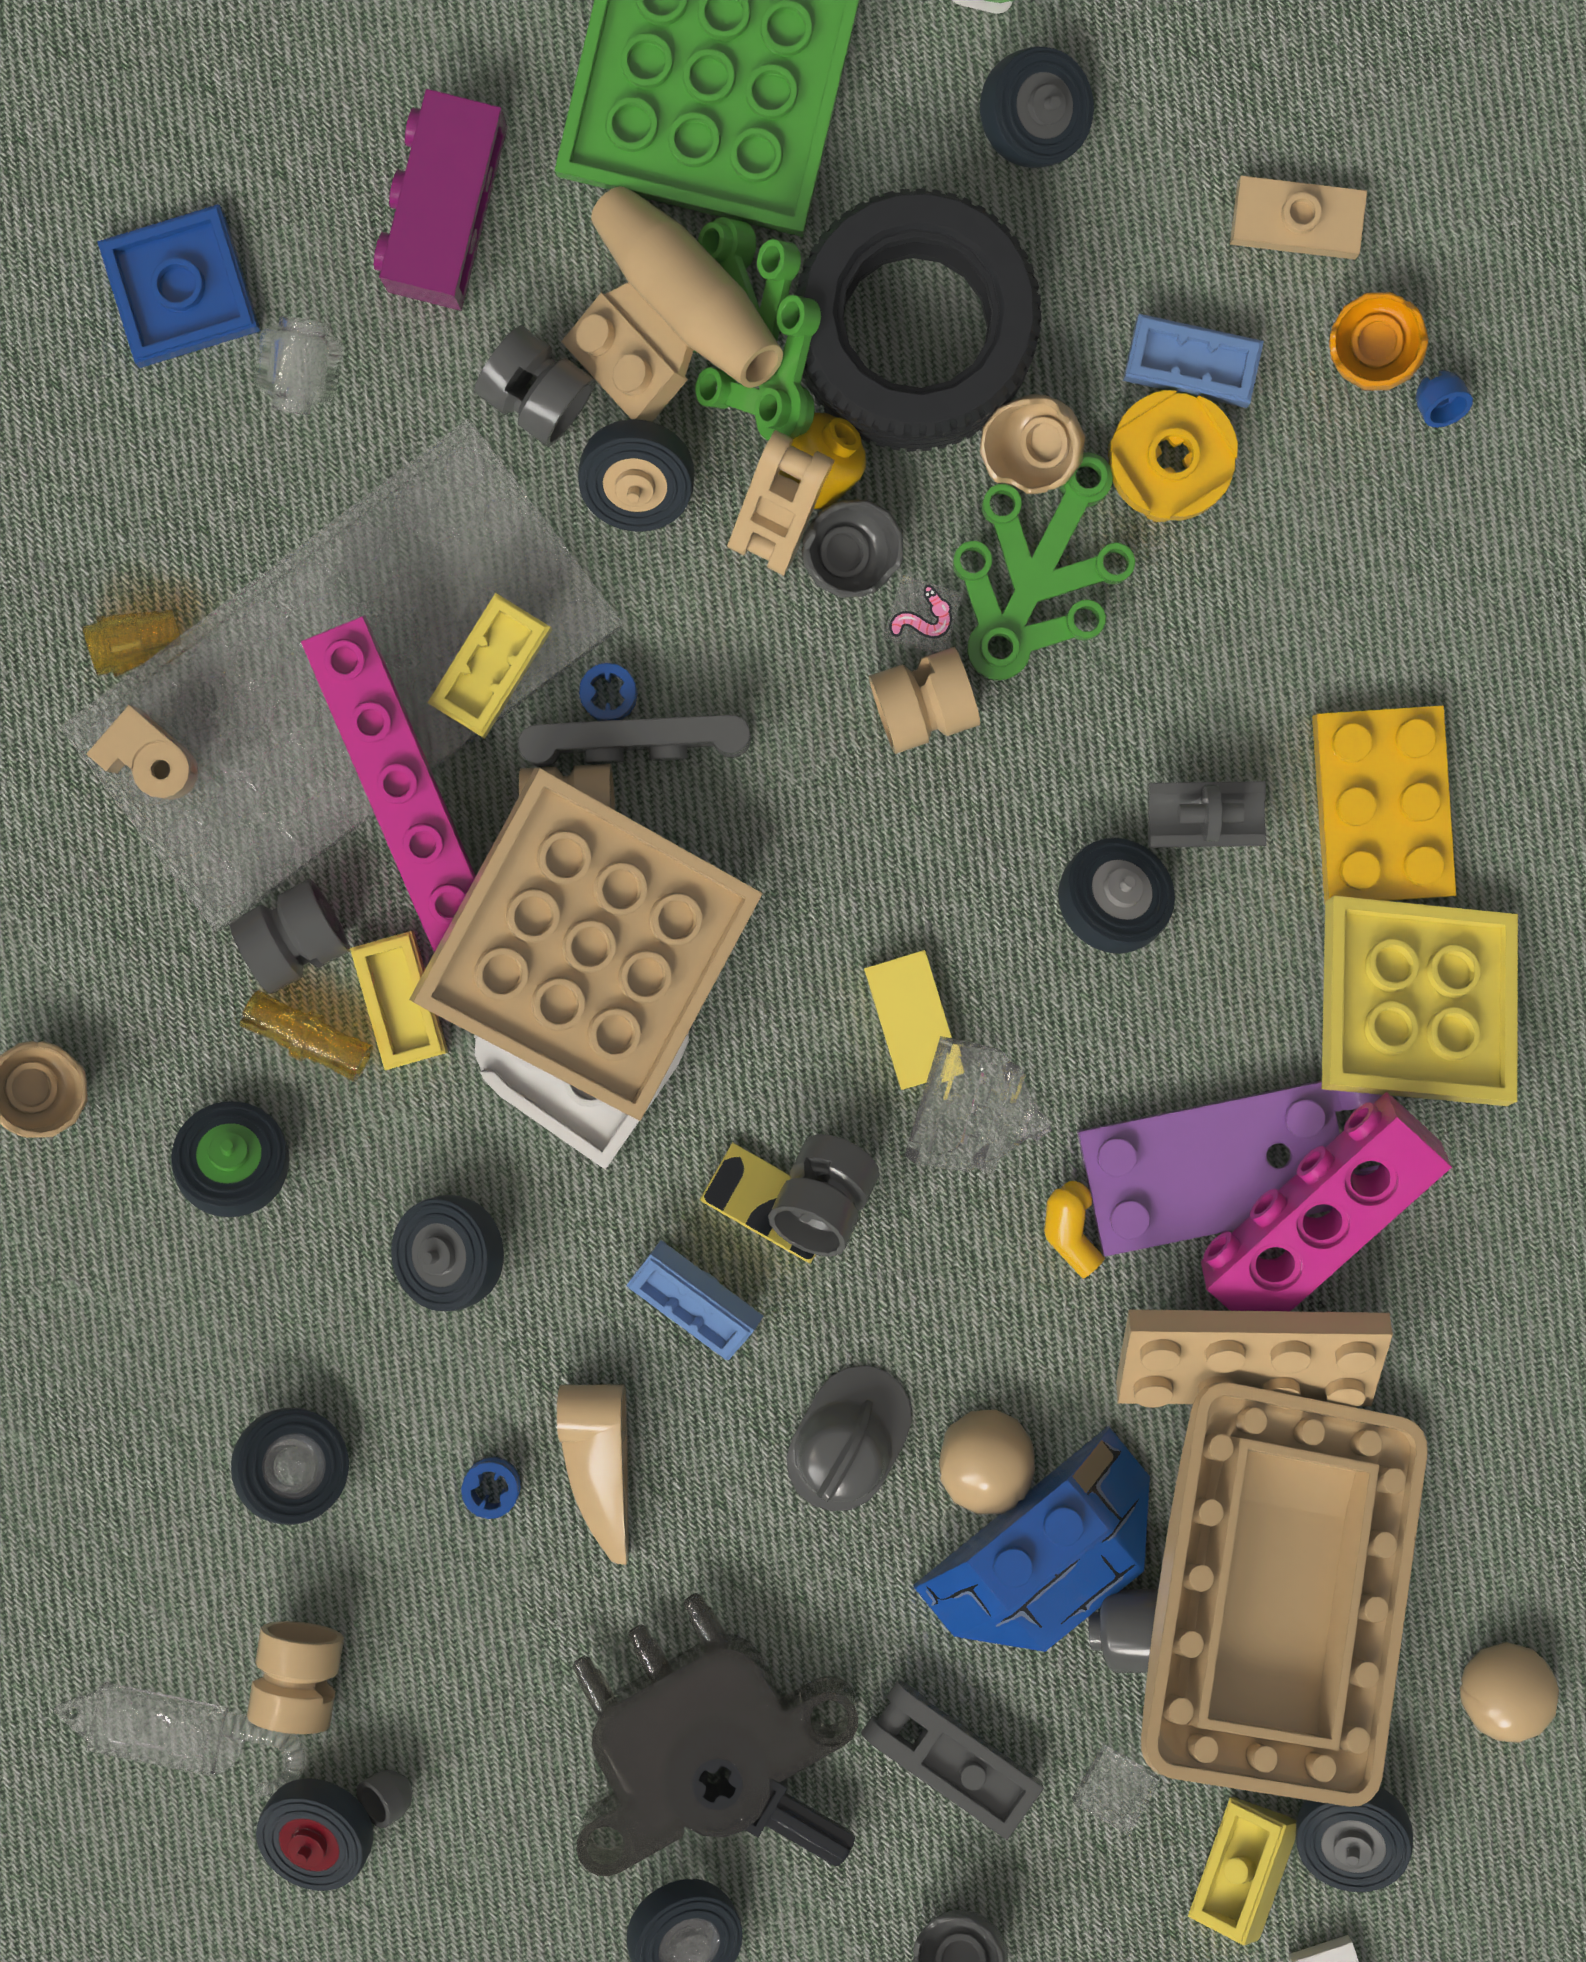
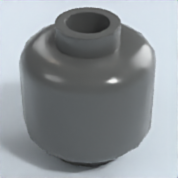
M1159 1588L1122 1589L1117 1594L1106 1597L1102 1602L1100 1612H1093L1089 1616L1088 1631L1091 1650L1102 1651L1103 1658L1111 1671L1115 1673L1148 1672Z

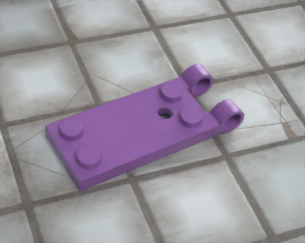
M1322 1080L1077 1130L1088 1188L1092 1196V1207L1102 1254L1105 1257L1235 1230L1250 1216L1253 1205L1264 1193L1271 1189L1279 1190L1297 1174L1300 1162L1310 1151L1319 1146L1326 1147L1340 1134L1335 1112L1357 1109L1368 1102L1375 1103L1382 1095L1322 1089ZM1276 1143L1286 1145L1290 1152L1287 1164L1279 1168L1272 1167L1266 1157L1268 1149ZM1380 1164L1353 1170L1352 1173L1368 1175L1377 1170ZM1326 1204L1316 1205L1309 1209L1305 1216L1330 1211L1333 1206Z

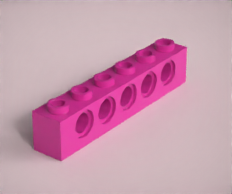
M363 615L301 641V644L435 953L476 874L367 617Z

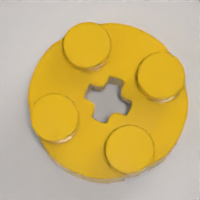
M1171 390L1155 392L1133 404L1122 416L1108 445L1109 465L1113 476L1112 482L1117 492L1130 507L1143 513L1154 522L1183 521L1196 517L1211 508L1224 495L1231 483L1235 471V459L1238 453V441L1234 428L1225 413L1215 403L1199 395L1196 398L1186 393H1177V391ZM1168 440L1169 444L1173 447L1179 446L1182 443L1187 447L1189 453L1182 460L1185 467L1184 471L1176 473L1173 468L1163 469L1158 464L1157 459L1162 454L1161 448L1158 445L1160 442Z

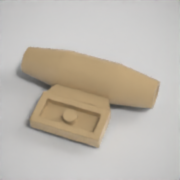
M619 186L601 196L593 208L591 221L628 283L606 294L600 293L561 342L629 418L654 421L688 380L685 375L693 351L699 353L747 388L757 387L769 380L781 365L783 351L745 290L684 226L634 191Z

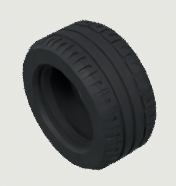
M918 188L916 191L911 192L910 189H900V193L890 191L884 193L882 197L877 195L869 198V202L864 203L862 201L855 205L852 211L848 210L841 214V219H835L829 226L828 231H824L819 237V243L814 244L810 256L803 265V272L800 273L795 294L796 296L815 300L821 311L820 325L811 338L802 375L803 379L807 381L808 389L814 394L815 400L819 406L823 405L825 407V413L850 422L857 429L862 440L868 443L873 441L876 442V446L884 448L888 446L897 451H900V448H907V452L916 451V449L931 451L932 447L941 449L949 444L960 443L964 437L969 439L976 432L981 431L997 407L1000 408V406L1010 402L1017 394L1032 363L1041 329V295L1037 293L1039 290L1038 281L1034 277L1035 272L1032 263L1027 261L1029 256L1024 249H1021L1017 237L1010 234L1011 230L1005 224L1001 225L998 222L999 219L993 213L989 215L986 212V208L980 205H973L972 201L965 197L963 200L956 198L957 194L948 192V195L941 194L942 191L935 189L932 192L926 191L925 188ZM909 258L939 262L964 277L981 301L987 326L984 347L971 366L950 381L922 388L891 383L868 369L849 344L843 319L845 306L860 281L884 264Z

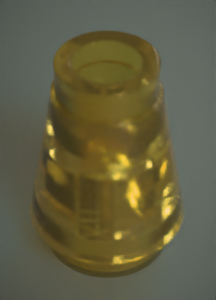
M172 609L162 612L151 611L96 616L97 623L82 626L97 676L113 672L116 678L170 652L171 649L183 646Z

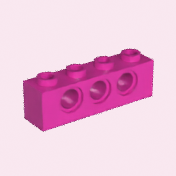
M1388 1092L1384 1093L1375 1103L1368 1102L1361 1105L1346 1121L1344 1131L1326 1147L1319 1146L1310 1151L1300 1162L1296 1175L1279 1190L1271 1189L1264 1193L1253 1205L1250 1216L1232 1233L1230 1231L1223 1232L1210 1243L1201 1260L1206 1290L1230 1311H1292L1452 1168L1441 1141ZM1376 1161L1381 1163L1378 1169L1371 1174L1356 1175L1352 1173L1363 1162ZM1326 1204L1333 1206L1332 1210L1322 1217L1312 1218L1305 1216L1306 1212L1316 1205ZM1272 1247L1286 1249L1280 1257L1267 1260L1258 1257L1264 1250Z

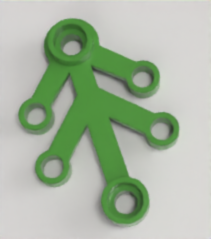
M725 217L718 218L713 222L707 223L702 228L698 242L745 290L776 341H778L780 331L787 335L781 365L769 380L759 385V388H747L737 383L735 379L721 369L709 367L704 369L697 378L695 385L697 400L706 407L719 409L733 407L755 415L758 431L768 441L775 430L794 439L809 430L814 418L815 408L812 395L800 383L811 338L820 325V307L813 299L789 295L792 280L800 269V251L793 243L770 239L762 245L757 257L758 271L763 278L767 279L759 308L746 271L756 251L754 230L746 222Z
M1083 453L1082 464L1069 481L1060 486L1064 496L1032 558L1018 517L1022 505L1018 491L1010 485L998 484L986 492L982 501V512L984 517L994 526L1014 589V593L1003 614L987 575L992 565V555L988 547L978 541H968L959 546L953 557L954 572L960 579L964 580L978 623L977 627L970 634L967 654L972 667L983 677L996 681L1010 679L1024 669L1032 651L1073 638L1082 641L1091 640L1103 630L1106 623L1105 612L1097 602L1092 600H1081L1075 603L1066 616L1025 626L1038 602L1101 582L1119 584L1125 581L1134 570V554L1129 547L1121 543L1106 545L1096 557L1055 569L1086 507L1100 503L1112 486L1113 476L1111 468L1103 457L1095 453ZM1082 467L1094 469L1099 476L1098 485L1094 488H1084L1079 485L1076 479L1077 470ZM1003 494L1011 499L1013 511L1010 514L999 516L991 510L990 500L995 495ZM976 551L981 554L984 559L983 569L976 573L964 570L960 562L963 553ZM1118 553L1123 556L1126 561L1125 571L1119 575L1109 573L1103 564L1105 555ZM1081 609L1092 611L1097 619L1096 628L1089 632L1078 629L1074 623L1075 613ZM996 636L1006 638L1011 644V654L1004 659L994 658L988 651V642L991 638Z

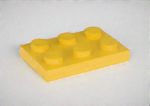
M1444 705L1313 715L1324 905L1332 896L1383 901L1456 896Z

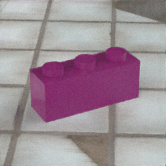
M426 89L421 109L416 107L411 109L405 130V146L411 147L406 171L396 170L389 195V207L396 209L390 233L381 232L374 254V270L380 271L379 278L388 293L462 311L508 128L501 107Z

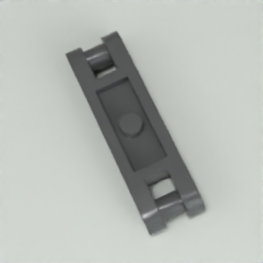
M735 715L536 724L528 726L522 731L519 736L518 747L521 755L528 762L536 767H548L557 762L561 754L585 753L586 764H609L624 762L623 751L649 750V760L670 761L687 759V748L715 747L719 754L724 757L736 758L748 750L751 736L749 727L742 718Z

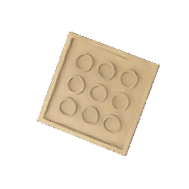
M535 767L409 1000L641 1121L763 893L546 771Z

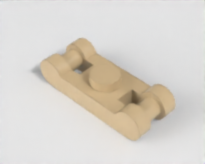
M775 430L758 462L727 547L743 556L749 551L769 561L767 568L784 576L798 551L803 533L835 460L818 451L815 452L814 456H811L792 446L793 438ZM780 470L801 480L800 484H798L790 478L780 475Z

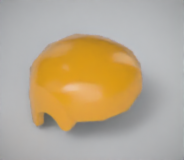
M1391 292L1365 293L1342 308L1331 328L1329 347L1331 359L1337 371L1344 379L1364 391L1390 390L1411 379L1424 361L1429 339L1422 314L1413 303Z

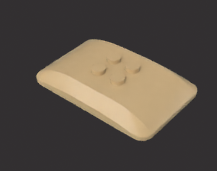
M1213 1383L1204 1387L1196 1396L1186 1431L1171 1508L1146 1680L1141 1752L1146 1764L1154 1772L1171 1779L1348 1807L1361 1806L1367 1803L1379 1791L1383 1778L1427 1462V1441L1423 1431L1415 1422L1400 1416L1234 1383Z

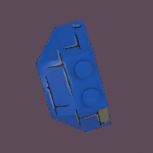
M1107 1426L1031 1488L1024 1500L1019 1501L1015 1508L998 1515L913 1585L914 1589L954 1637L1046 1652L1100 1608L1106 1597L1117 1594L1144 1572L1150 1476L1113 1430Z

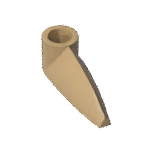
M560 1385L557 1397V1432L559 1442L562 1443L567 1474L576 1503L591 1533L609 1559L616 1564L627 1565L629 1544L628 1435L625 1385Z

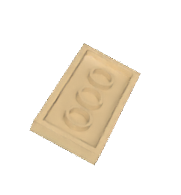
M1129 1310L1116 1379L1117 1401L1122 1404H1139L1149 1408L1161 1407L1166 1404H1193L1196 1396L1204 1387L1213 1383H1234L1355 1408L1358 1406H1371L1393 1336L1390 1313Z

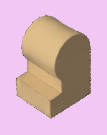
M131 705L126 707L86 754L107 772L118 774L127 765L132 770L137 786L142 792L151 797L177 799L189 793L197 782L198 766L196 759L190 751L143 710Z

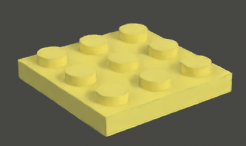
M1332 896L1325 902L1322 1089L1379 1095L1388 1092L1391 1096L1509 1106L1516 1103L1518 1059V914Z

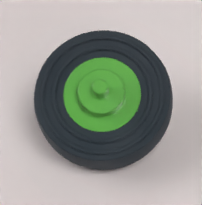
M237 1101L215 1103L193 1114L177 1133L171 1154L173 1175L184 1197L203 1212L219 1217H240L251 1214L266 1206L281 1190L288 1174L290 1161L287 1141L277 1122L262 1109Z

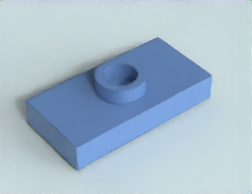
M1139 314L1135 322L1123 381L1162 390L1177 391V393H1186L1194 397L1199 395L1208 400L1247 408L1251 402L1264 341Z
M662 1240L659 1241L626 1285L634 1293L728 1361L754 1332L764 1317L721 1285L714 1276L702 1271Z

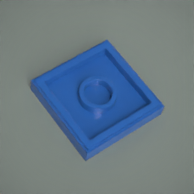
M219 204L97 241L135 364L139 368L261 331L225 213Z

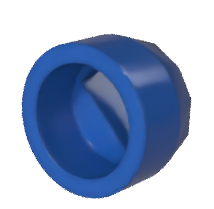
M1446 370L1438 371V377L1432 380L1428 376L1424 377L1416 392L1417 407L1425 423L1430 427H1445L1457 422L1468 413L1473 404V398L1465 382L1456 373Z

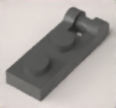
M898 1680L886 1696L890 1703L879 1718L871 1717L861 1731L862 1736L876 1749L1008 1840L1043 1791L1042 1781L927 1701L916 1689ZM909 1718L924 1727L913 1744L899 1734Z

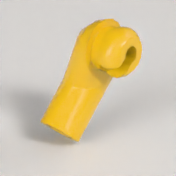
M1077 1181L1065 1182L1060 1189L1054 1190L1047 1200L1044 1232L1047 1241L1084 1279L1102 1264L1105 1257L1083 1234L1085 1210L1092 1205L1091 1193L1084 1184Z

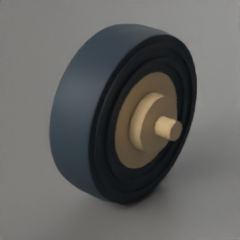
M639 419L617 421L597 431L590 438L582 452L578 470L580 493L590 511L613 527L635 532L656 530L675 521L684 512L690 501L695 477L693 460L685 443L668 428L651 421Z

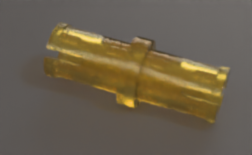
M257 990L252 995L243 1011L242 1016L244 1017L240 1020L241 1027L267 1037L289 1049V1056L299 1061H303L305 1058L334 1070V1072L348 1078L352 1082H356L363 1073L371 1057L370 1053L373 1050V1045L351 1037L335 1029V1027L324 1023L323 1015L315 1011H310L306 1014L280 1002L261 990Z

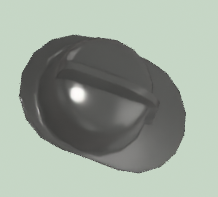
M868 1365L847 1367L830 1376L816 1393L792 1438L786 1456L789 1479L796 1492L812 1506L828 1511L852 1510L868 1502L880 1489L907 1439L912 1422L910 1400L901 1383L884 1370Z

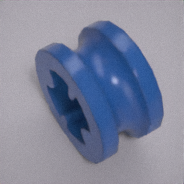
M603 663L595 665L586 672L579 688L582 705L589 715L598 721L622 720L630 715L636 706L638 696L636 683L629 672L617 664ZM612 676L619 678L624 682L619 690L620 695L624 699L623 703L613 710L609 703H606L605 710L596 707L593 702L597 699L598 693L593 687L594 683L601 677H605L608 683H611Z
M495 1456L483 1458L474 1463L464 1477L461 1487L462 1500L467 1509L477 1517L485 1519L499 1518L508 1513L516 1503L521 1490V1480L515 1466L506 1459ZM494 1472L495 1481L501 1475L507 1482L508 1486L501 1492L499 1503H488L489 1495H486L482 1500L475 1492V1489L483 1481L482 1473Z

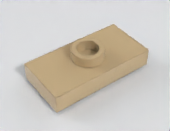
M1240 176L1237 181L1230 245L1355 260L1360 254L1367 191Z

